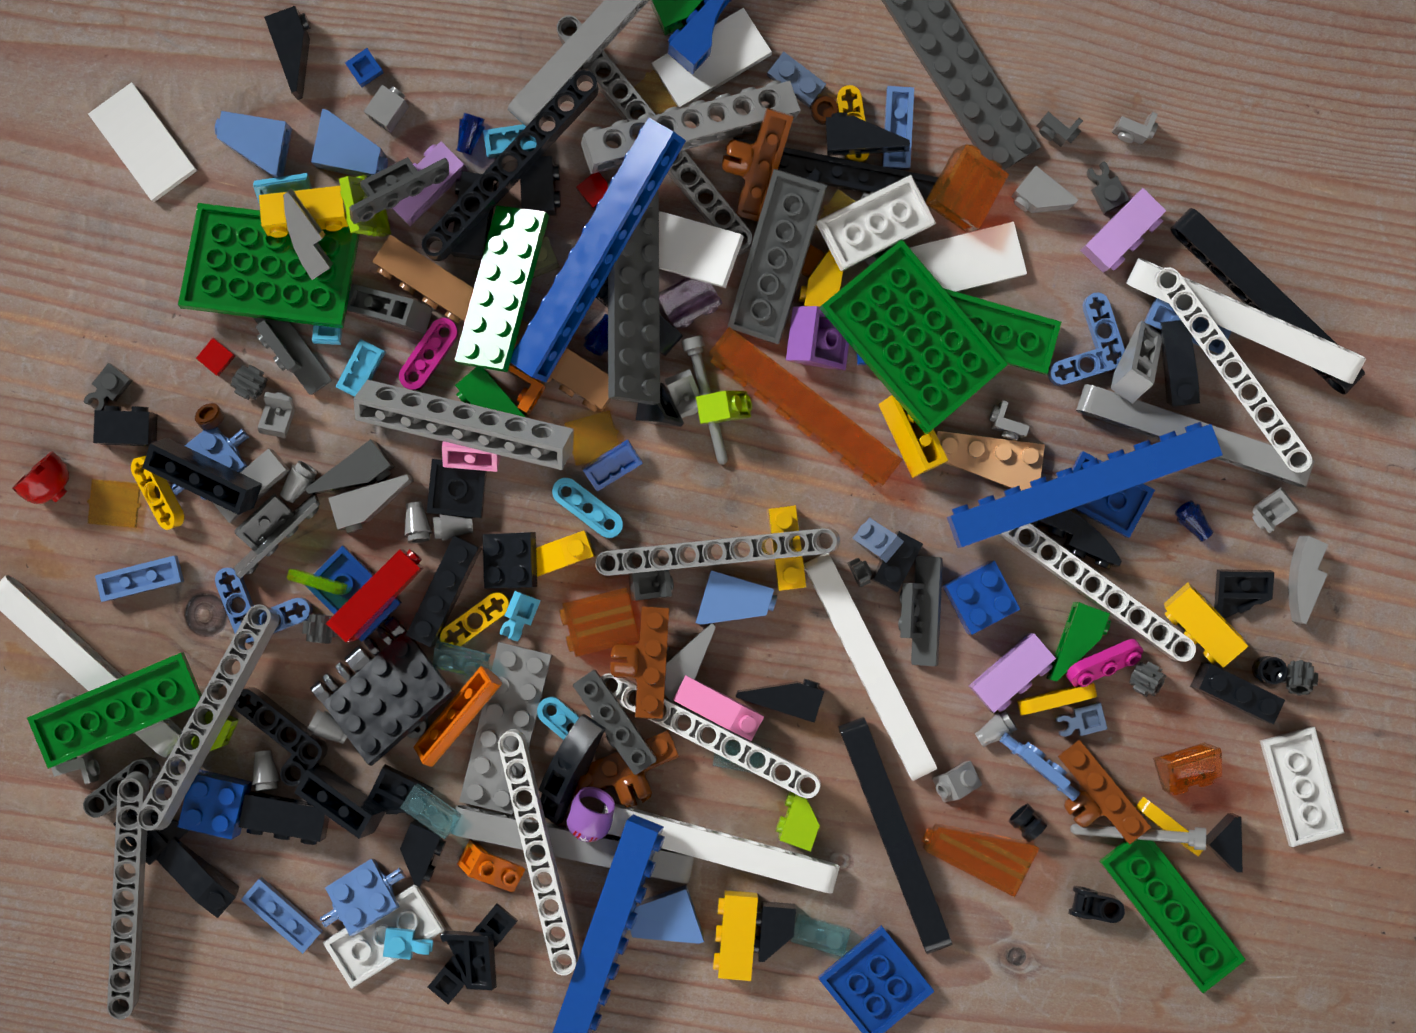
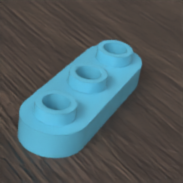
M561 478L555 482L552 489L553 497L568 511L603 537L614 538L621 533L623 520L618 513L573 479ZM564 487L571 488L572 493L570 496L564 497L562 495ZM586 503L593 505L591 513L584 512L583 506ZM609 519L615 522L612 530L605 528V522Z

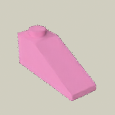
M686 675L673 698L675 702L752 741L764 718L754 709Z

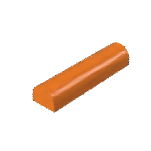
M480 666L413 746L424 765L433 767L500 688L502 682L492 671Z

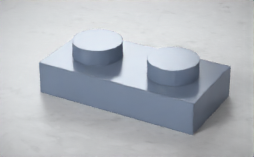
M785 52L780 55L767 72V76L773 81L779 80L781 83L790 81L796 98L809 108L826 87L825 82Z
M870 517L853 536V539L859 545L885 563L904 542L896 534Z

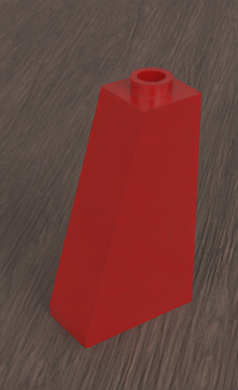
M399 549L326 624L346 643L357 640L424 569L420 564L422 559L411 549L408 551Z

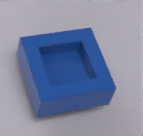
M368 48L345 62L362 88L384 73Z

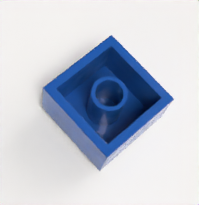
M988 561L942 585L966 633L970 635L1020 610L995 561Z
M200 769L185 795L178 827L230 840L239 836L242 829L239 827L244 796L251 791L252 781Z

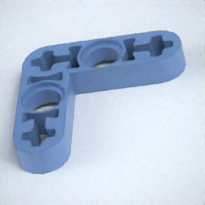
M1099 292L1093 293L1084 300L1082 305L1095 350L1052 364L1048 371V378L1054 385L1064 386L1116 369L1125 348L1110 302L1104 294ZM1093 299L1096 302L1102 303V307L1099 308L1100 316L1104 314L1107 316V318L1101 319L1094 323L1093 319L1098 317L1097 310L1090 308ZM1100 324H1107L1111 328V336L1104 339L1098 335L1097 329ZM1115 340V344L1110 347L1113 354L1118 353L1119 358L1115 360L1116 364L1112 360H1107L1106 356L1110 354L1109 347L1102 348L1101 344H1107ZM1082 358H1090L1093 361L1094 369L1092 372L1087 373L1080 368ZM1070 362H1074L1075 372L1065 375V380L1055 376L1058 366L1065 370L1073 367Z
M222 568L215 576V584L236 634L243 621L238 622L237 617L245 616L254 605L243 577L239 579L235 575L234 568ZM226 573L234 575L235 580L231 584L234 590L240 588V593H233L227 596V592H232L229 584H223ZM237 597L244 599L246 604L244 611L241 613L235 612L232 608V601ZM294 598L271 607L281 617V623L276 627L274 633L308 620L309 614L313 612L310 601L306 598ZM297 602L300 606H305L306 610L302 612V617L299 614H295L287 618L286 613L282 609L285 607L286 612L296 609ZM266 611L259 615L258 622L260 625L267 621ZM248 637L245 643L254 642L253 637Z

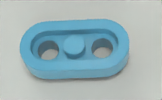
M557 697L543 699L537 708L539 719L563 740L569 733L567 729L568 724H575L580 717ZM549 705L556 707L557 712L555 715L547 713Z

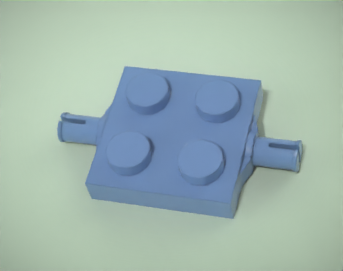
M218 427L212 430H203L185 445L241 473L247 467V464L240 457L237 448L249 438L243 429H240L231 438L224 436ZM176 484L170 486L175 495L184 490V488Z
M1007 732L1001 737L1000 742L1053 785L1057 786L1058 791H1061L1072 801L1079 796L1080 792L1070 785L1071 782L1065 778L1067 772L1055 762L1043 760L1046 755L1040 749L1029 742L1024 745L1016 741Z
M371 858L325 887L332 901L333 910L320 917V921H324L322 922L323 926L327 927L339 919L343 922L349 936H354L399 908L400 906L394 896L392 885L406 877L403 870L399 867L389 875H385L380 870L376 860Z

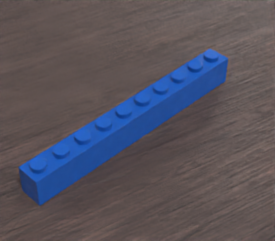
M651 118L647 119L645 125L639 130L638 137L633 146L626 153L618 172L612 177L606 193L597 203L596 210L591 219L584 226L575 247L569 252L568 259L561 271L556 275L548 294L542 299L533 320L527 325V330L521 341L515 346L510 363L529 376L547 382L611 272L614 262L619 258L685 144V139Z
M1201 422L1185 427L1186 433L1176 435V432L1172 431L1159 436L1160 442L1151 445L1150 441L1147 440L1133 445L1135 451L1127 454L1122 449L1107 454L1109 458L1107 461L1099 463L1096 458L1082 463L1083 469L1073 472L1072 468L1056 472V479L1047 481L1046 477L1031 481V487L1021 491L1020 486L1005 490V497L996 500L994 495L978 500L979 506L969 509L968 504L952 509L953 515L948 516L947 520L957 548L979 542L1222 456L1223 454L1212 424L1202 426Z
M634 814L627 819L552 1033H592V1030H597L602 1015L598 1014L601 1005H606L611 990L607 988L610 979H615L620 964L616 963L619 954H624L629 939L625 938L628 928H633L638 916L634 912L637 903H642L647 888L643 887L646 877H651L656 862L652 861L655 851L659 852L664 843L665 836L661 835L664 826Z

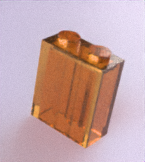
M965 144L954 149L925 202L927 206L966 233L979 230L1009 174L1002 169L998 162L984 157L977 147Z
M628 587L562 603L563 609L559 610L563 626L568 625L570 633L569 636H566L569 652L574 651L575 657L613 648L616 644L625 645L640 640Z

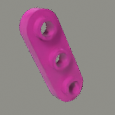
M439 318L431 324L399 372L400 383L405 388L413 391L422 389L458 337V328L452 320ZM444 328L449 329L447 337H441L440 335L441 330ZM429 350H432L434 352V357L430 360H427L425 358V353ZM412 373H418L419 375L416 382L410 381Z
M1135 639L1126 640L1076 662L1068 669L1066 677L1075 687L1088 686L1094 680L1103 676H1111L1119 669L1137 664L1142 658L1143 648Z

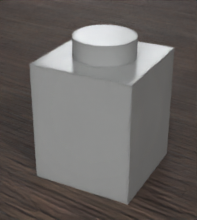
M381 85L364 110V113L369 119L391 133L409 106L404 100L405 95L393 86L391 89H388Z

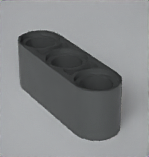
M145 757L129 764L85 798L83 802L85 813L90 817L98 818L114 811L117 808L118 782L122 781L132 772H140V766L144 764L149 769L147 778L150 784L158 777L161 771L159 762L155 758ZM128 782V788L132 792L140 791L139 786L135 782ZM97 797L104 801L103 810L96 806Z

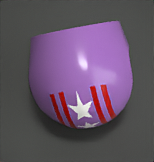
M582 788L574 797L567 818V826L571 834L583 842H593L602 839L609 832L612 825L615 809L614 800L608 793L599 788ZM588 796L595 797L607 806L608 813L600 814L588 809L581 803L580 799Z

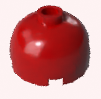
M52 451L12 487L27 502L44 504L52 499L56 503L67 493L64 487L69 481V471L62 459Z

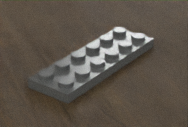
M778 169L773 170L727 328L780 344L828 185Z

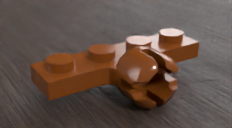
M766 108L759 135L754 144L731 140L727 144L726 154L731 156H723V170L744 178L743 189L735 212L738 216L759 221L773 170L778 169L794 118L793 115Z
M642 607L639 643L636 645L616 644L611 650V659L627 660V663L610 662L611 674L617 678H632L637 682L635 718L663 719L669 608Z
M669 730L645 740L657 757L656 762L637 775L633 774L619 752H615L591 763L588 773L580 777L575 794L577 795L584 787H595L601 790L614 787L621 804L625 807L637 806L633 794L634 790L642 803L647 801L651 797L652 791L646 778V772L679 757Z
M1080 740L1058 756L1081 786L1079 796L1074 801L1068 798L1064 804L1069 815L1081 806L1086 808L1085 811L1073 819L1079 826L1087 827L1100 816H1106L1129 845L1151 828Z

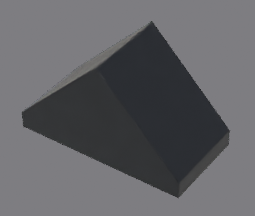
M660 383L659 404L638 403L635 419L637 421L681 427L684 424L664 383Z
M1227 813L1206 835V846L1235 872H1243L1241 816Z

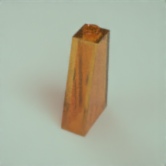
M937 823L934 824L933 828L929 827L926 830L922 842L925 843L923 848L926 852L1013 897L1016 896L1040 849L1034 843L1025 840Z

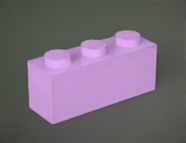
M442 141L438 145H431L425 151V157L418 164L414 163L413 165L417 171H420L446 158L449 162V175L443 182L424 188L418 195L409 196L399 201L392 208L409 226L418 220L456 182L457 178L461 177L462 171H468L465 165Z
M1142 188L1080 251L1103 273L1109 268L1114 271L1124 262L1125 258L1122 255L1128 249L1133 252L1144 241L1141 236L1147 230L1152 233L1163 222L1160 217L1166 210Z
M1028 633L973 681L969 687L991 712L994 713L997 710L1002 712L1012 703L1010 698L1017 692L1022 694L1032 686L1031 680L1038 674L1040 676L1046 674L1053 667L1051 663L1056 658L1034 633Z

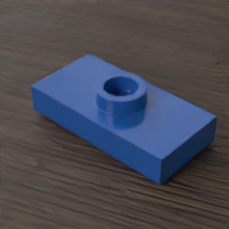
M627 439L583 466L582 470L598 492L642 465L643 461Z

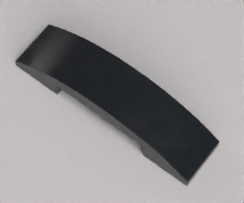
M496 903L472 932L493 933L495 948L518 920ZM451 958L427 987L448 1005L465 985L461 978V972L455 967Z

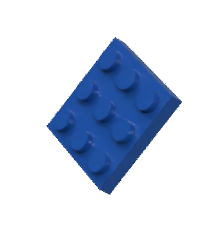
M882 925L818 976L820 982L862 1033H885L934 992L931 985Z

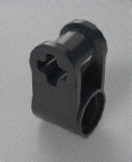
M1081 886L1073 887L1075 896L1073 906L1069 909L1068 914L1083 919H1094L1108 923H1117L1123 919L1125 915L1124 905L1114 895ZM1110 902L1116 903L1115 912L1106 915L1104 913L1105 905Z

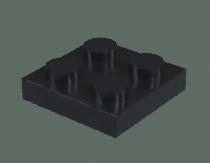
M432 459L427 513L482 518L487 471L443 467L441 459Z
M536 532L483 534L484 589L537 587Z

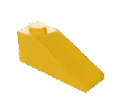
M830 250L808 279L807 286H801L799 302H804L803 306L820 307L840 290L843 271H840Z
M583 530L537 547V577L595 557L587 531Z

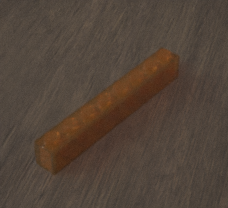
M728 327L710 350L709 356L712 358L710 362L722 372L726 368L734 374L732 379L743 388L746 385L756 391L753 395L764 404H767L769 401L777 407L775 412L786 421L791 418L799 425L796 428L807 437L815 436L820 440L818 445L829 454L834 451L841 456L840 462L852 471L856 468L862 472L861 478L872 487H875L876 484L880 487L883 486L903 460L732 328Z

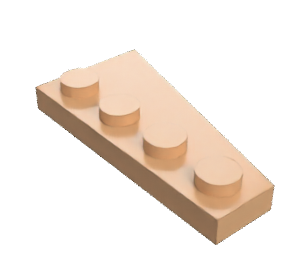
M936 431V435L948 459L945 463L976 474L979 477L994 481L1010 489L1020 486L1021 491L1030 488L1031 481L1041 478L1045 444Z

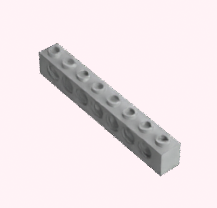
M778 80L770 82L763 88H746L740 94L731 96L729 93H726L708 102L698 100L690 104L689 107L681 109L679 107H671L662 114L654 115L653 113H648L640 116L638 120L630 122L627 120L617 121L611 127L603 129L601 127L590 128L583 134L581 146L590 173L594 174L622 165L626 153L635 142L632 135L639 133V130L645 125L648 118L667 127L685 139L686 142L681 149L682 151L760 130L766 111L761 102H768L772 107L769 109L793 115V121L796 120L801 110L791 82L781 83ZM736 108H742L746 111L747 115L739 114ZM710 115H717L722 121H714ZM691 121L696 125V128H689L684 122ZM614 141L619 147L615 149L610 148L606 142Z
M367 380L354 397L355 420L559 470H563L573 451L574 429L372 380Z

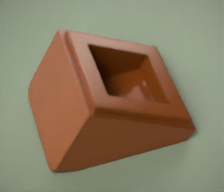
M810 244L801 273L809 278L826 254Z

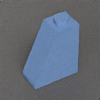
M322 109L311 160L316 168L354 176L366 175L367 178L387 168L388 158L385 157L386 154L380 147L330 111Z
M221 111L220 119L218 118L215 123L217 138L272 177L284 176L292 128L288 123Z
M711 570L695 623L708 624L766 616L768 610H774L777 595H773L774 589Z
M687 885L644 899L641 904L637 903L634 911L638 914L636 922L632 929L628 928L632 938L696 944L704 942V934Z

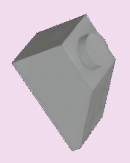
M1037 166L1033 168L1011 196L1018 208L1025 212L1028 210L1031 213L1068 210L1078 201L1075 196Z

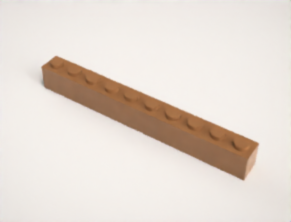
M389 235L372 261L379 267L376 272L388 280L394 277L401 281L399 287L411 295L415 291L424 296L422 301L435 310L438 306L447 311L445 316L456 324H459L460 321L465 323L474 288L397 238ZM523 319L521 320L515 346L521 341L529 324ZM566 348L547 382L550 383L553 379L561 384L558 389L568 396L578 395L584 399L581 404L593 412L597 408L604 411L611 401L608 398V374Z

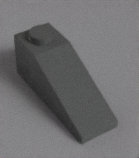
M352 284L347 305V311L422 334L426 332L433 308L414 299Z
M370 439L305 490L308 494H320L373 484L376 481L378 483L383 482L392 475L390 471L395 466L377 442Z

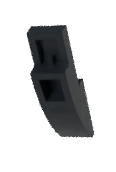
M1070 510L1030 523L1035 527H1039V524L1049 528V533L1061 538L1067 535L1063 546L1070 548L1069 552L1074 556L1084 559L1087 555L1096 559L1094 564L1105 569H1110L1111 566L1118 567L1122 562L1106 538L1091 524Z
M586 714L579 717L563 740L538 789L542 793L540 799L544 816L555 825L563 822L580 777L588 773L605 731V727Z

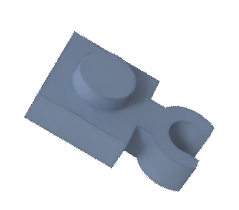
M1100 702L1072 708L1073 717L1059 715L1055 718L1056 722L1066 721L1068 723L1066 730L1059 731L1061 736H1069L1075 729H1078L1080 736L1108 729Z

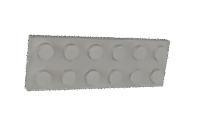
M498 642L491 671L501 680L502 685L482 708L459 802L511 815L514 813L498 748V741L506 731L517 729L524 734L529 750L537 719V708L542 699L552 654ZM515 736L506 737V746L511 750L518 749V739ZM514 763L512 765V772L514 775L522 777L525 767L521 763Z

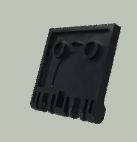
M392 616L385 622L387 628L396 637L395 640L384 627L380 626L376 630L380 638L388 644L384 650L381 651L377 643L368 637L364 640V644L375 656L373 659L360 645L344 658L351 669L356 672L354 676L343 663L339 662L335 666L338 673L347 681L344 685L340 687L335 678L327 673L323 676L327 686L319 680L310 688L365 762L370 766H373L455 694L454 690L415 640L406 636L407 630L395 616Z

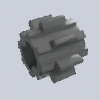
M242 365L232 378L231 387L235 388L234 393L247 400L250 397L256 400L262 394L268 379L263 376L264 372L256 367Z
M309 614L308 620L303 622L302 634H307L306 641L330 644L332 637H337V634L326 624L332 616Z
M1293 660L1287 665L1288 673L1282 683H1286V689H1288L1289 693L1297 694L1298 696L1309 695L1313 690V686H1318L1319 673L1314 672L1312 663L1303 660Z
M1150 661L1147 664L1140 662L1131 674L1129 683L1134 686L1133 689L1143 696L1148 697L1150 694L1155 697L1164 685L1166 675L1162 673L1163 669Z

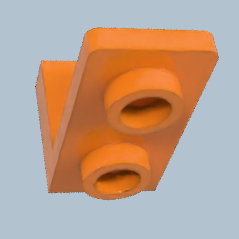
M510 363L508 372L530 384L529 389L525 387L517 398V402H519L517 408L530 415L546 387L541 384L540 380L524 374Z
M469 840L457 863L468 877L509 892L515 891L525 872L523 866L489 854L479 843Z

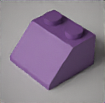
M793 307L786 361L807 366L846 370L849 343L819 309L820 307Z

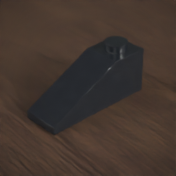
M293 6L267 15L264 18L291 93L299 100L303 98L310 44L307 30L311 29L306 14H300L298 9Z
M844 112L833 113L831 117H826L827 156L909 151V139L860 118L848 116Z
M1181 320L1160 322L1166 401L1172 407L1200 404L1198 372L1192 335Z
M804 678L803 683L795 681L737 690L735 697L815 723L824 690L819 688L820 683Z
M175 837L156 858L179 885L199 905L216 918H219L237 896L239 886Z

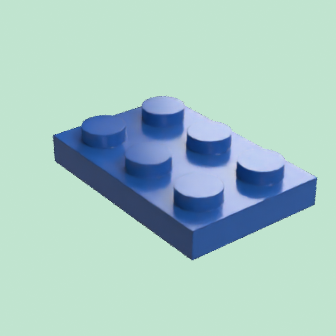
M1082 451L1072 468L1073 472L1083 469L1082 463L1096 458ZM1140 484L1073 509L1122 536L1130 538L1155 489L1145 484Z
M342 545L304 585L335 614L374 574ZM396 598L358 639L364 642L402 602Z

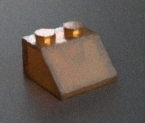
M1205 742L1153 758L1162 789L1169 793L1172 792L1173 795L1186 793L1189 791L1188 787L1197 784L1199 787L1212 785L1215 783L1214 779L1222 777L1221 748Z

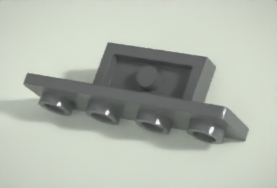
M407 157L360 181V186L367 198L349 207L351 221L353 224H357L360 221H368L385 208L391 209L399 201L409 196L418 195L424 188L443 182L449 175L448 160L443 158L417 171Z
M254 318L258 324L255 327L260 332L257 335L259 341L266 349L271 348L276 354L273 359L282 371L287 369V371L293 373L308 394L313 395L332 381L330 375L291 322Z
M274 493L234 530L235 534L252 550L235 565V575L241 579L245 574L250 575L259 565L258 562L265 555L267 557L272 555L277 550L279 542L285 537H291L305 518H312L319 509L320 502L318 497L312 494L293 511Z
M917 556L915 583H903L900 591L902 609L898 627L901 631L900 638H912V665L938 666L942 557Z
M592 670L573 684V687L590 710L592 719L605 727L604 732L608 742L613 748L617 749L633 774L637 775L656 762L657 757L596 670Z

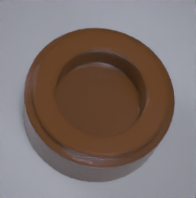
M828 96L817 98L811 108L813 120L820 125H826V117H831V114L838 113V104L833 98Z
M215 403L203 405L195 414V421L203 430L216 428L224 419L223 411Z

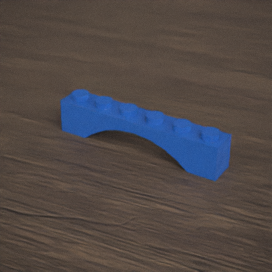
M704 0L703 3L705 5L699 12L694 10L686 20L687 25L681 31L677 29L668 40V54L692 75L710 56L714 27L720 14L732 0Z

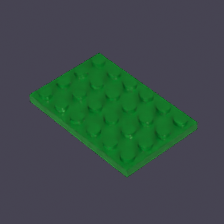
M198 203L178 306L181 309L344 328L360 234L350 233L349 227H342L338 231L323 229L325 236L318 243L333 264L328 270L312 280L301 264L289 234L281 238L267 236L261 226L260 210Z
M902 239L819 308L926 435L1008 365Z

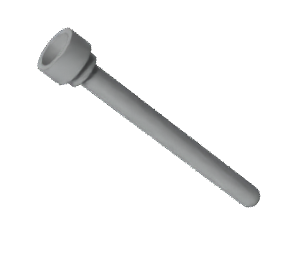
M703 336L682 340L684 352L687 351L688 356H691L700 395L711 394L701 354L704 352L703 347H705ZM719 423L708 424L717 461L719 464L724 465L727 463L728 457Z
M1073 824L1070 827V831L1075 835L1124 838L1114 826L1088 825L1087 827H1081L1078 824ZM1195 827V830H1189V832L1149 829L1137 838L1138 840L1188 843V846L1194 847V850H1206V828Z

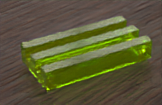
M289 569L287 575L290 581L337 595L345 594L348 584L298 569Z

